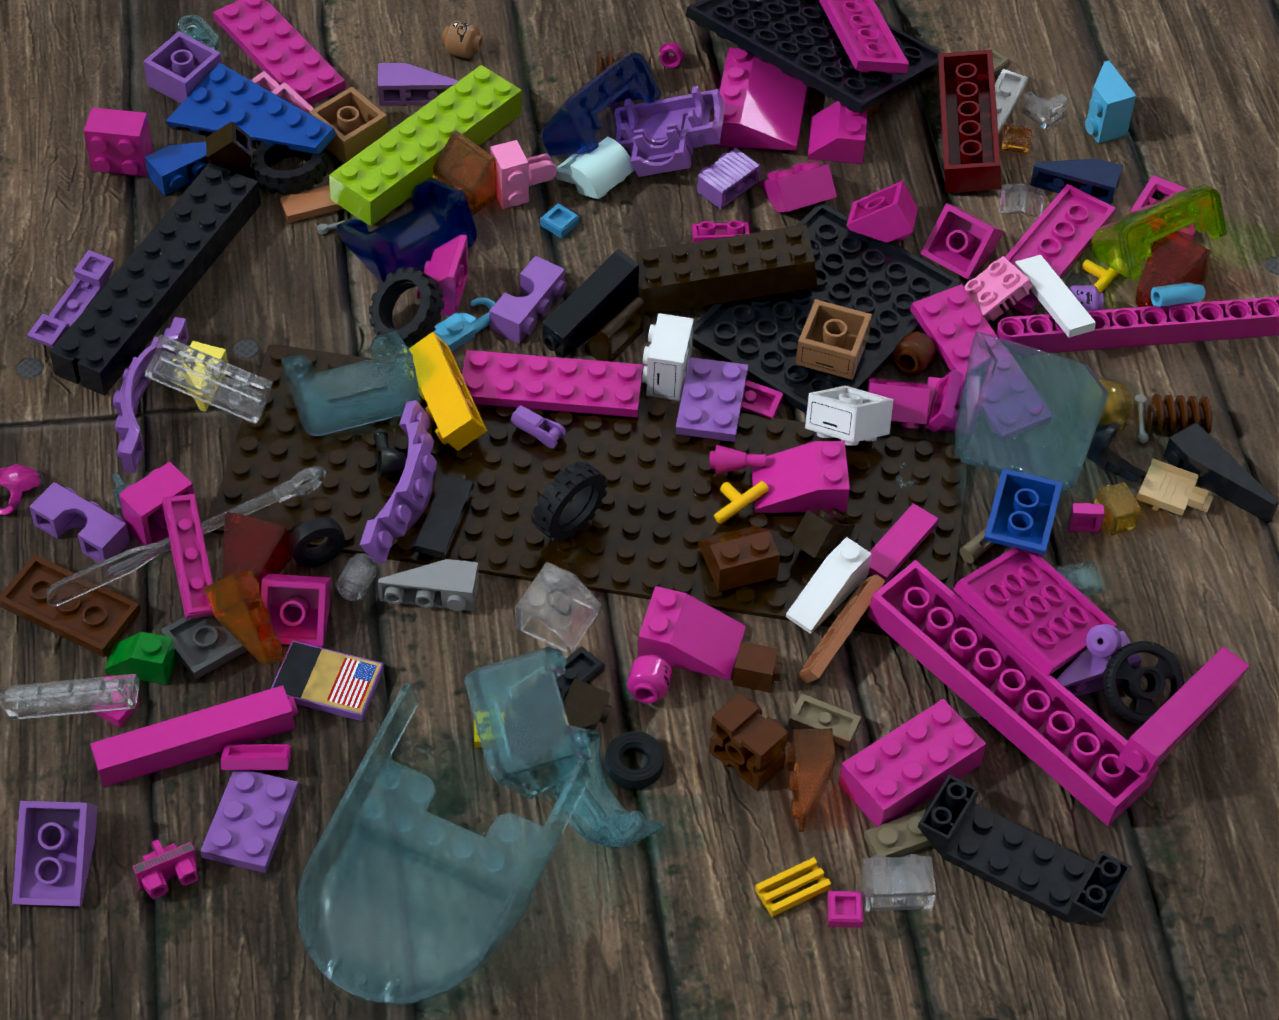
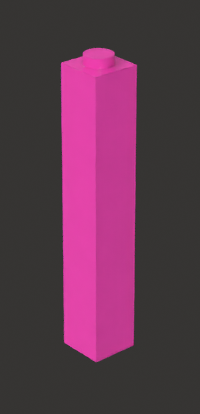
M1223 646L1129 738L1118 760L1145 779L1237 687L1250 665Z
M282 685L93 742L90 745L104 788L221 752L226 744H247L295 729L293 716L298 715V709L294 697H287Z

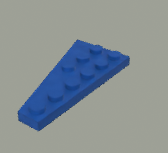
M218 63L166 120L170 128L178 129L179 127L189 128L191 132L200 133V131L214 133L232 121L251 137V142L257 140L263 141L265 145L274 146L275 144L285 145L291 150L320 154L337 135L333 127L221 63Z

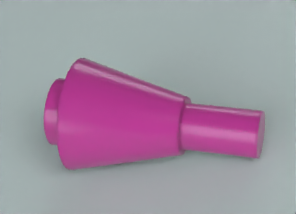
M716 445V451H710V469H715L716 475L744 469L746 466L766 467V454H747L746 452Z

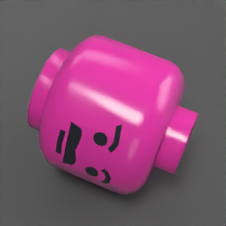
M651 654L638 657L633 661L627 680L628 690L639 702L650 704L660 701L666 696L672 678L671 666L658 655Z

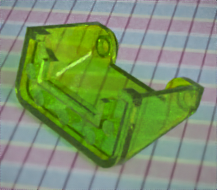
M1208 185L1198 186L1166 196L1097 229L1091 239L1093 255L1096 259L1126 278H1135L1142 274L1139 266L1143 258L1152 256L1151 242L1192 223L1196 231L1200 233L1207 231L1208 236L1213 239L1226 235L1227 231L1221 196L1216 189Z

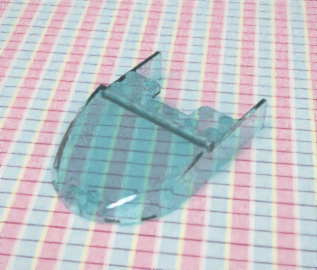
M406 682L399 691L303 871L297 895L298 926L306 950L319 970L332 983L353 996L375 1003L391 1005L421 1002L447 992L472 976L499 949L531 903V895L591 777L586 759L579 757L544 827L516 814L505 813L494 820L486 837H483L427 812L436 792L432 779L391 759L396 745L419 704L412 685Z

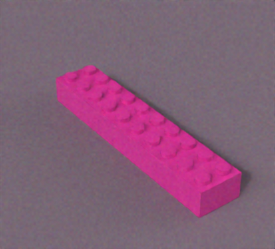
M913 561L872 595L867 616L1104 824L1109 826L1151 787L1159 769L1158 766L1143 779L1119 761L1118 757L1128 742L1124 737L1051 675H1046L996 628L918 561Z

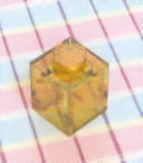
M1125 482L1116 485H1106L1097 490L1094 504H1103L1104 506L1102 525L1109 536L1137 528L1142 509Z

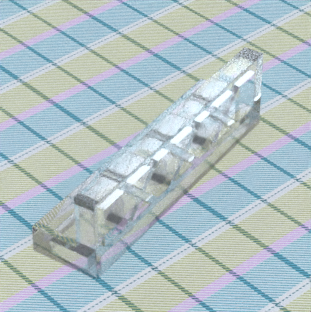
M160 334L157 340L155 354L145 372V377L255 424H257L268 403L273 384L269 380ZM164 348L175 352V354L165 351ZM195 361L203 364V366L196 364ZM222 373L231 376V378L224 376ZM250 385H253V386H255V387H257V388L262 389L263 392L258 391V390L252 388Z
M136 674L13 685L11 689L0 690V705L10 720L135 709L140 680Z

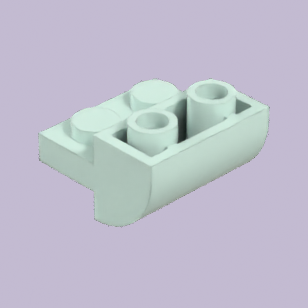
M606 137L600 143L588 142L556 167V179L576 184L578 193L581 195L599 199L604 197L618 183L624 181L635 169L627 151L617 141Z

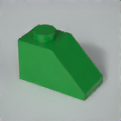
M139 632L115 643L104 669L105 673L167 686L177 661L173 638Z

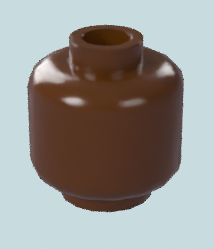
M921 332L906 334L893 351L895 365L902 372L909 375L922 373L931 364L936 355L934 342L929 336Z

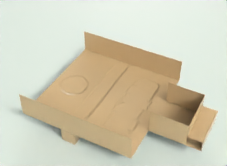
M1152 458L1151 465L1139 493H1137L1136 500L1153 505L1152 510L1158 511L1161 508L1182 516L1187 505L1208 512L1213 496L1208 495V490L1195 486L1198 474Z

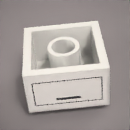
M658 313L656 325H650L648 342H651L649 347L645 346L643 354V364L647 365L644 366L642 383L647 384L646 396L681 401L689 357L692 354L693 318Z
M849 386L809 393L805 429L817 432L816 435L822 438H839L841 441H845V445H858L859 441L863 440L876 441L877 437L890 434L894 399Z

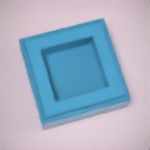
M559 203L540 218V226L561 239L580 223V216Z

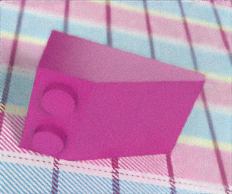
M813 441L766 456V467L751 466L752 486L763 481L769 488L768 492L754 501L755 513L807 512L808 509L820 510L821 507L828 510L837 508L847 512L850 487L845 441Z
M655 586L638 636V657L654 654L660 656L670 666L731 680L746 626L687 593Z

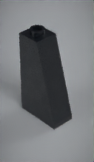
M620 249L615 251L543 322V342L545 346L564 358L600 331L617 313L638 297L639 264Z

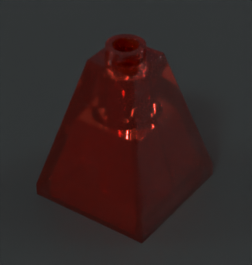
M1161 224L1156 233L1137 288L1135 300L1137 306H1153L1151 301V290L1153 287L1177 285L1187 282L1202 285L1207 278L1211 251L1168 226Z
M226 511L224 517L222 591L227 598V604L236 608H244L245 605L252 606L261 595L262 579L267 574H279L293 557L288 548L290 534L286 526Z

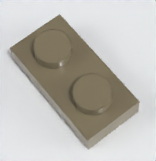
M801 693L789 717L788 725L849 749L861 724L862 717Z
M925 809L865 830L863 838L878 865L932 845L918 828V823L926 812Z

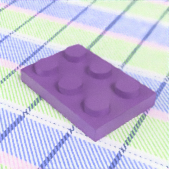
M689 357L676 423V434L735 442L748 365Z
M233 770L201 848V857L266 873L299 790L298 782L250 770Z

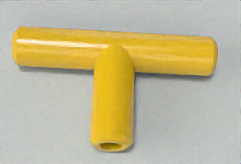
M1118 257L1108 269H1105L1090 260H1085L1082 264V270L1099 278L1094 286L1097 287L1099 293H1102L1124 269L1127 261L1123 257Z
M761 481L744 494H741L729 482L723 483L720 491L731 503L714 514L716 522L718 524L724 523L768 492L767 484Z

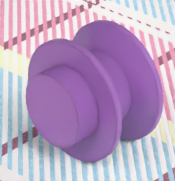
M1109 624L1094 626L1086 636L1088 650L1097 657L1113 655L1120 649L1122 644L1119 630Z

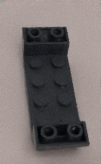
M951 775L947 776L918 823L920 831L944 860L1065 922H1103L1132 866L1103 851L1100 852L1093 863L976 804L979 789Z

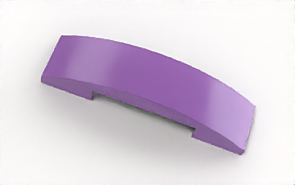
M88 250L74 269L75 280L49 316L45 314L40 316L27 334L28 339L53 348L104 288L114 266V259Z

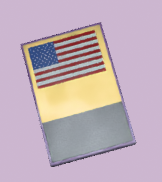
M292 640L271 689L283 685L287 697L293 696L296 705L363 721L384 671V664Z

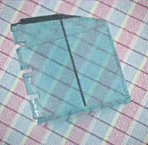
M976 331L971 345L956 422L955 456L961 457L962 463L983 468L985 464L987 465V470L1000 474L1002 468L1060 481L1063 482L1061 492L1066 493L1078 481L1109 393L1091 367L1086 363Z

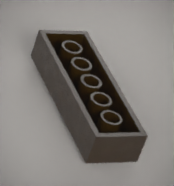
M807 224L636 252L646 315L818 288L815 259Z

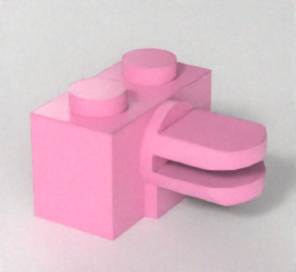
M517 140L490 147L491 187L502 209L528 203L529 186L550 181L556 176V166L548 153L526 158Z

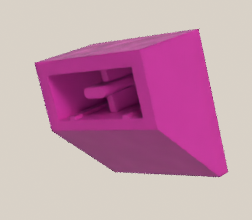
M818 161L803 162L793 165L790 169L767 173V179L759 181L760 187L777 213L789 212L837 197L829 164L819 165Z

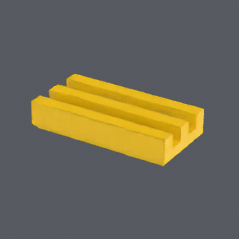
M814 857L755 885V892L771 917L831 889L830 880L824 877V871L822 868H818V862ZM815 880L818 882L817 884H814V885H812V886H810V887H808V888H806V889H804V890H802V891H800V892H798V893H796V894H793V895H791V896H789V897H787V898H785V899H783V900H781V901H779V902H777V903H775V904H773V903L771 902V901H773V900H775V899H777V898H779V897H781V896H783V895H785V894H790V893H792V892H795V891H797L800 887H802V886H804V885H806V884H808V883H811V882H813V881H815Z

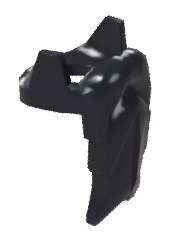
M1115 421L1110 425L1097 424L1093 431L1094 433L1085 434L1083 441L1088 446L1084 449V455L1092 462L1098 464L1101 469L1136 482H1140L1142 477H1146L1147 472L1129 464L1126 460L1109 450L1121 424Z

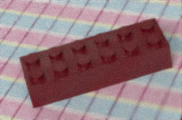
M992 50L938 54L945 193L1001 189Z

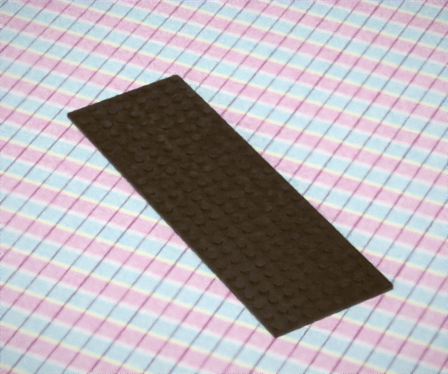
M276 344L269 345L207 523L208 530L213 533L288 544L290 535L298 526L314 518L328 517L334 519L344 532L345 545L341 552L368 556L360 546L367 520L375 519L383 509L402 475L400 473L386 478L378 477V452L373 433L377 429L387 430L389 434V448L403 452L406 464L409 446L408 436L399 426L406 402L417 400L425 411V408L428 406L427 402L416 389L418 385L417 379L410 374L407 364ZM640 398L638 417L529 409L545 419L561 424L565 428L566 436L557 440L555 448H549L534 436L511 424V417L517 409L516 407L475 404L487 432L459 451L449 443L444 445L435 432L438 427L431 420L428 433L434 439L431 455L437 461L436 470L433 475L434 481L431 498L417 522L405 532L404 536L393 540L387 557L389 560L428 565L445 559L478 562L480 574L650 600L655 586L687 593L716 610L791 621L786 618V613L826 559L813 558L790 542L806 512L755 513L754 502H752L724 523L718 524L714 519V514L731 503L720 491L721 485L729 482L738 492L744 494L753 487L751 466H746L744 469L716 475L715 469H710V451H716V445L746 452L747 454H766V456L813 441H841V439L819 437L816 435L817 432L805 429L806 422L780 418L772 419L766 416L740 413L735 442L676 434V423L680 404ZM889 434L877 437L876 441L863 440L859 441L858 445H845L850 491L847 512L844 513L849 516L847 520L855 525V528L847 537L870 552L914 503L939 518L938 525L889 581L916 560L953 591L970 449L964 445ZM578 461H586L606 477L608 481L606 497L602 499V506L595 511L596 515L591 521L588 520L584 529L578 530L576 535L570 539L567 537L563 542H554L534 526L535 524L532 521V517L535 516L533 514L534 507L538 505L537 500L539 496L543 495L546 491L545 487L549 482L552 483L555 480L554 477L559 472H564L567 466L571 464L574 466ZM445 474L473 481L474 488L446 557L442 559L415 552L414 545ZM575 494V496L567 503V505H566V507L564 508V510H565V509L568 507V505L574 500V498L576 497L577 494ZM753 526H760L769 530L780 553L778 577L718 592L698 545V540ZM327 537L316 538L306 547H316L322 544ZM856 589L820 626L831 627ZM869 606L852 629V631L889 636L867 616Z

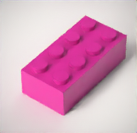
M943 698L841 764L838 785L873 824L879 826L901 818L936 795L948 775L960 779L982 764L986 743Z

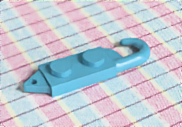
M482 297L472 300L470 305H485L490 311L495 302L489 298ZM456 312L437 324L434 333L449 345L452 352L473 339L476 333L490 325L489 312L478 319L467 313L458 314ZM407 357L405 359L406 364L409 363Z

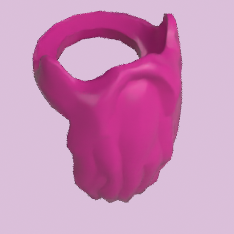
M19 464L0 468V484L10 491L9 506L7 508L0 507V515L12 513L21 502L22 492L29 491L40 485V475L36 470Z

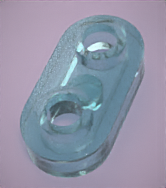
M186 15L179 19L177 24L178 31L216 51L219 49L218 35L202 17Z

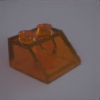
M457 130L454 131L433 166V184L440 194L446 195L459 208L465 209L474 215L497 198L496 158Z

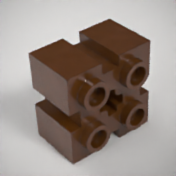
M738 693L712 716L711 731L714 735L710 737L709 752L727 767L731 765L738 770V776L756 791L784 768L786 754L784 753V748L787 746L788 731L777 719H772L769 716L765 719L762 716L760 706L754 700H748L741 693Z

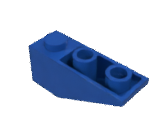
M206 142L168 145L145 156L148 177L164 196L192 184L210 161L206 156Z

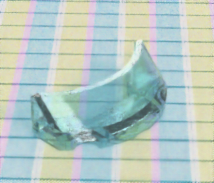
M573 726L553 749L552 761L557 765V780L553 782L554 794L561 813L565 815L570 826L580 836L592 843L615 848L627 847L663 830L665 826L661 821L646 819L641 811L634 810L630 813L616 800L603 774L600 760L599 733L596 730Z

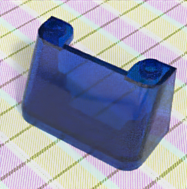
M636 52L622 55L564 102L542 131V141L549 155L591 153L599 147L598 142L594 141V135L596 130L602 127L597 117L600 111L605 107H613L620 101H625V99L629 98L631 100L644 99L647 103H652L662 96L643 55Z
M429 178L415 186L412 191L411 200L414 210L369 232L363 221L351 218L336 226L343 243L378 281L384 282L389 273H396L399 268L408 270V267H412L424 272L426 261H431L433 252L438 247L461 234L467 235L468 248L476 241L477 230L464 191Z

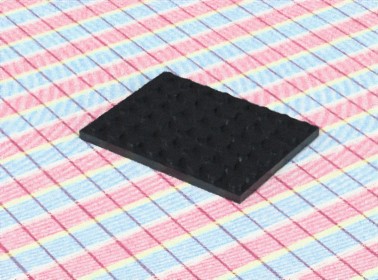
M701 0L688 6L685 15L695 21L698 26L706 27L715 32L718 37L733 42L741 50L751 52L758 56L761 61L776 66L784 74L794 76L803 81L804 85L819 90L827 98L837 100L846 105L849 110L860 114L939 69L938 54L941 52L887 24L909 63L907 73L887 74L879 71L865 73L855 70L819 0Z
M820 202L796 225L807 224L815 259L818 288L714 304L693 325L692 346L717 361L747 364V379L782 392L784 401L807 414L809 393L841 386L862 390L868 384L869 379L874 378L893 358V351L899 341L906 334L918 332L922 328L910 311L912 303L958 286L961 280L891 241L886 243L850 231L846 226L849 217ZM815 299L872 314L869 339L853 380L796 365L798 340Z

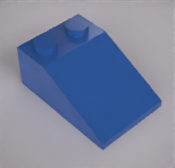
M1002 468L984 541L1045 555L1063 482Z

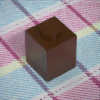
M741 641L734 667L733 685L771 693L773 681L779 682L782 673L783 663L777 662L779 649Z

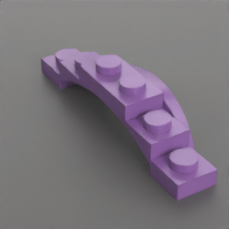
M174 317L171 327L165 330L164 338L154 337L151 346L146 348L138 357H133L130 367L124 370L123 384L120 391L117 390L114 394L113 407L117 409L118 413L115 431L119 433L120 437L117 455L118 458H121L123 471L136 473L145 450L141 429L135 418L139 401L145 389L156 374L172 359L180 360L188 343L189 334L187 322L184 318Z
M417 400L406 402L399 426L407 434L409 443L407 460L400 481L388 502L375 519L367 520L360 546L375 564L386 562L393 540L404 536L405 532L417 522L431 498L434 481L433 475L437 465V461L431 455L434 439L428 433L432 419Z

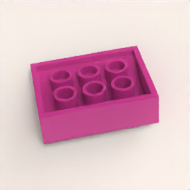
M728 48L720 86V93L726 105L720 144H715V146L797 150L808 86L804 85L803 81L794 76L784 74L776 66L761 61L758 56L749 51H744L740 48Z

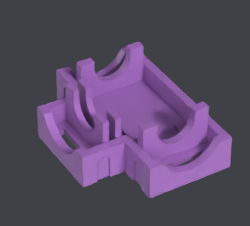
M693 86L691 94L635 105H633L631 98L625 99L624 107L615 109L617 125L615 141L629 154L638 177L691 168V155H693L694 148L709 144H720L726 104L719 89L700 92L698 86ZM715 111L714 121L711 122L712 112Z

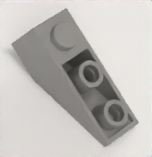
M445 559L379 578V600L391 604L419 605L424 608L438 607L453 611H473L479 584L478 562Z

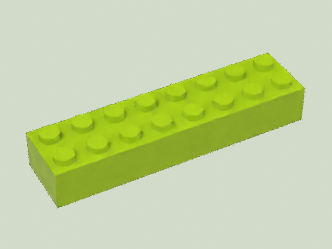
M480 65L329 174L330 200L363 222L373 226L416 194V191L425 184L432 182L519 117L522 109V90Z

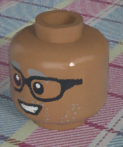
M454 21L450 26H446L443 31L442 46L445 47L449 55L471 59L476 52L481 51L483 36H480L477 26Z

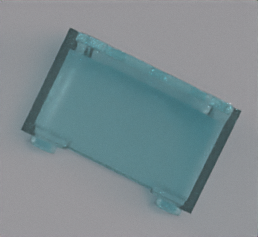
M397 331L380 334L372 340L370 345L372 359L316 373L311 360L304 355L281 358L283 372L300 421L308 434L321 436L401 416L406 402L417 400L420 403L413 355Z
M549 646L477 668L464 678L490 774L502 786L529 799L534 798L593 761L589 749L591 746L589 737L584 731L577 730L569 725L556 678L565 674L566 659L560 650Z

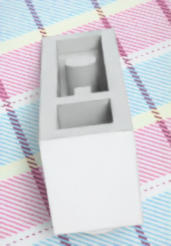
M846 537L823 561L786 613V618L811 634L866 579L869 574L872 553Z

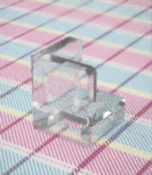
M1030 91L1025 95L1022 113L1046 130L1064 119L1068 98L1059 93L1047 101Z
M1025 183L1004 184L1001 190L999 212L1039 217L1043 211L1045 190Z

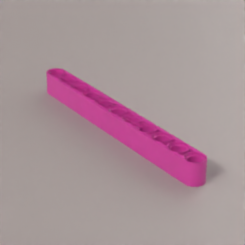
M1279 297L1186 303L1163 307L1147 306L1087 311L1096 322L1095 330L1068 338L1050 314L1006 317L1000 320L996 332L1004 347L1009 348L1010 356L1279 335Z

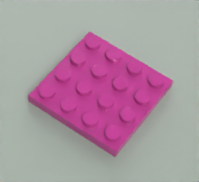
M1012 548L962 578L953 588L965 603L972 606L1046 675L1052 674L1087 648L1086 636L1091 628L1102 624L1117 626L1113 620L1038 553Z

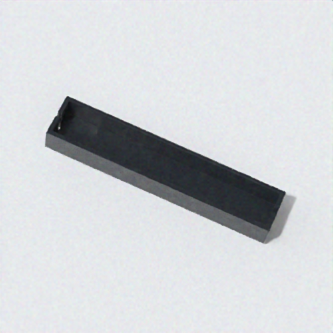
M209 162L50 350L55 375L75 384L81 381L82 387L105 396L122 376L124 370L131 365L133 357H137L260 207L258 181L238 173L232 176L231 170Z

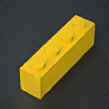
M432 332L404 351L409 361L407 368L410 374L417 379L418 385L416 389L427 402L426 412L432 421L436 423L438 427L435 430L436 435L444 445L449 443L459 451L487 432L446 342Z

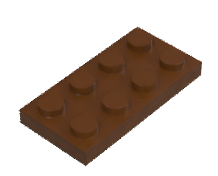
M36 554L31 557L0 594L1 608L103 657L141 611L139 603Z

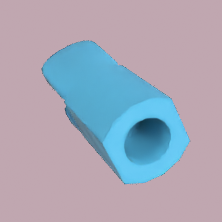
M1188 282L1153 287L1151 290V301L1153 306L1158 307L1199 302L1204 299L1206 292L1202 285Z

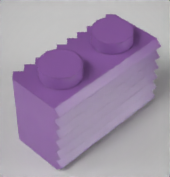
M734 148L730 153L722 154L714 165L704 167L699 172L697 192L703 198L705 197L707 201L709 200L715 206H718L719 209H722L760 181L761 165L739 149Z

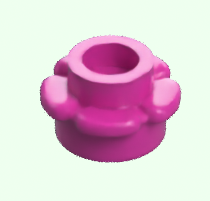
M671 42L660 47L659 59L663 66L675 68L684 60L685 53L680 49L679 44Z

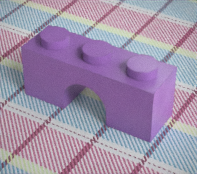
M535 256L520 273V293L525 295V297H515L504 293L489 311L490 331L519 344L527 335H531L542 316L545 317L549 313L557 297L561 298L567 287L565 269Z
M55 482L29 506L34 526L57 539L69 529L83 528L78 533L82 553L105 567L130 543L128 526L124 519L118 515L107 513L97 503L93 501L88 502L79 497L71 488H64Z

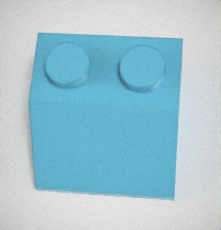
M1105 61L1093 88L1088 116L1085 121L1087 132L1094 137L1098 144L1127 135L1136 99L1135 93L1110 61Z

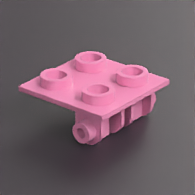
M1002 256L997 261L992 262L977 277L969 280L964 288L987 322L990 320L994 322L995 319L1004 313L999 305L1005 311H1008L1009 308L1005 300H1008L1014 306L1016 304L1014 299L1018 302L1028 295L1032 285L1027 276Z

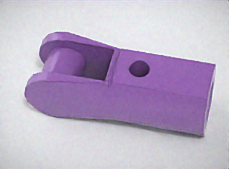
M522 405L512 414V425L534 436L549 448H555L557 440L564 438L567 434L561 424L545 419Z

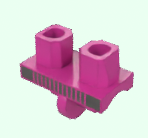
M157 839L151 842L153 852L142 856L143 862L133 865L140 891L145 889L152 899L165 895L169 891L165 880L175 876L178 877L181 885L185 886L198 881L196 869L198 864L191 842L176 847L173 843L162 848Z

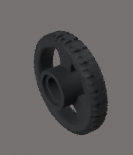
M1148 641L1129 643L1118 649L1109 659L1103 675L1105 697L1113 711L1129 723L1143 725L1158 711L1153 707L1152 699L1159 697L1163 693L1166 684L1165 679H1170L1171 681L1170 693L1166 702L1184 685L1182 668H1180L1178 660L1174 658L1175 656L1165 647ZM1143 652L1152 654L1159 659L1155 667L1132 668L1127 658L1133 654ZM1142 676L1147 679L1145 691L1140 686ZM1118 679H1123L1122 687L1125 694L1137 700L1133 711L1122 702L1118 694Z

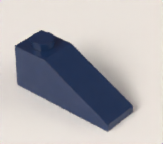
M1097 158L1035 162L1030 186L1060 193L1069 184L1112 205L1123 165Z

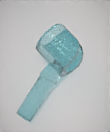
M114 473L112 477L116 488L113 490V494L118 507L122 508L119 493L123 492L129 484H123L120 474Z

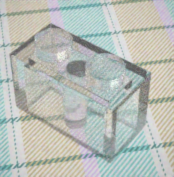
M909 854L904 857H886L876 855L863 859L860 876L865 911L933 908L936 886L931 856Z

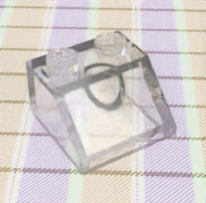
M546 562L515 607L516 629L572 654L602 609V604L575 574Z

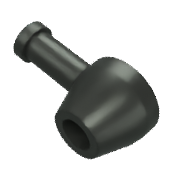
M377 429L373 433V437L376 441L378 452V477L386 478L403 473L405 454L389 448L388 431Z

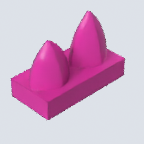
M953 369L937 382L925 426L933 432H937L943 426L950 429H962L967 426L961 413L955 406L964 409L977 408L970 393L961 386L963 374Z

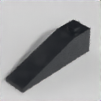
M1197 422L1169 438L1164 457L1170 465L1198 474L1196 482L1198 485L1266 523L1272 521L1279 502Z

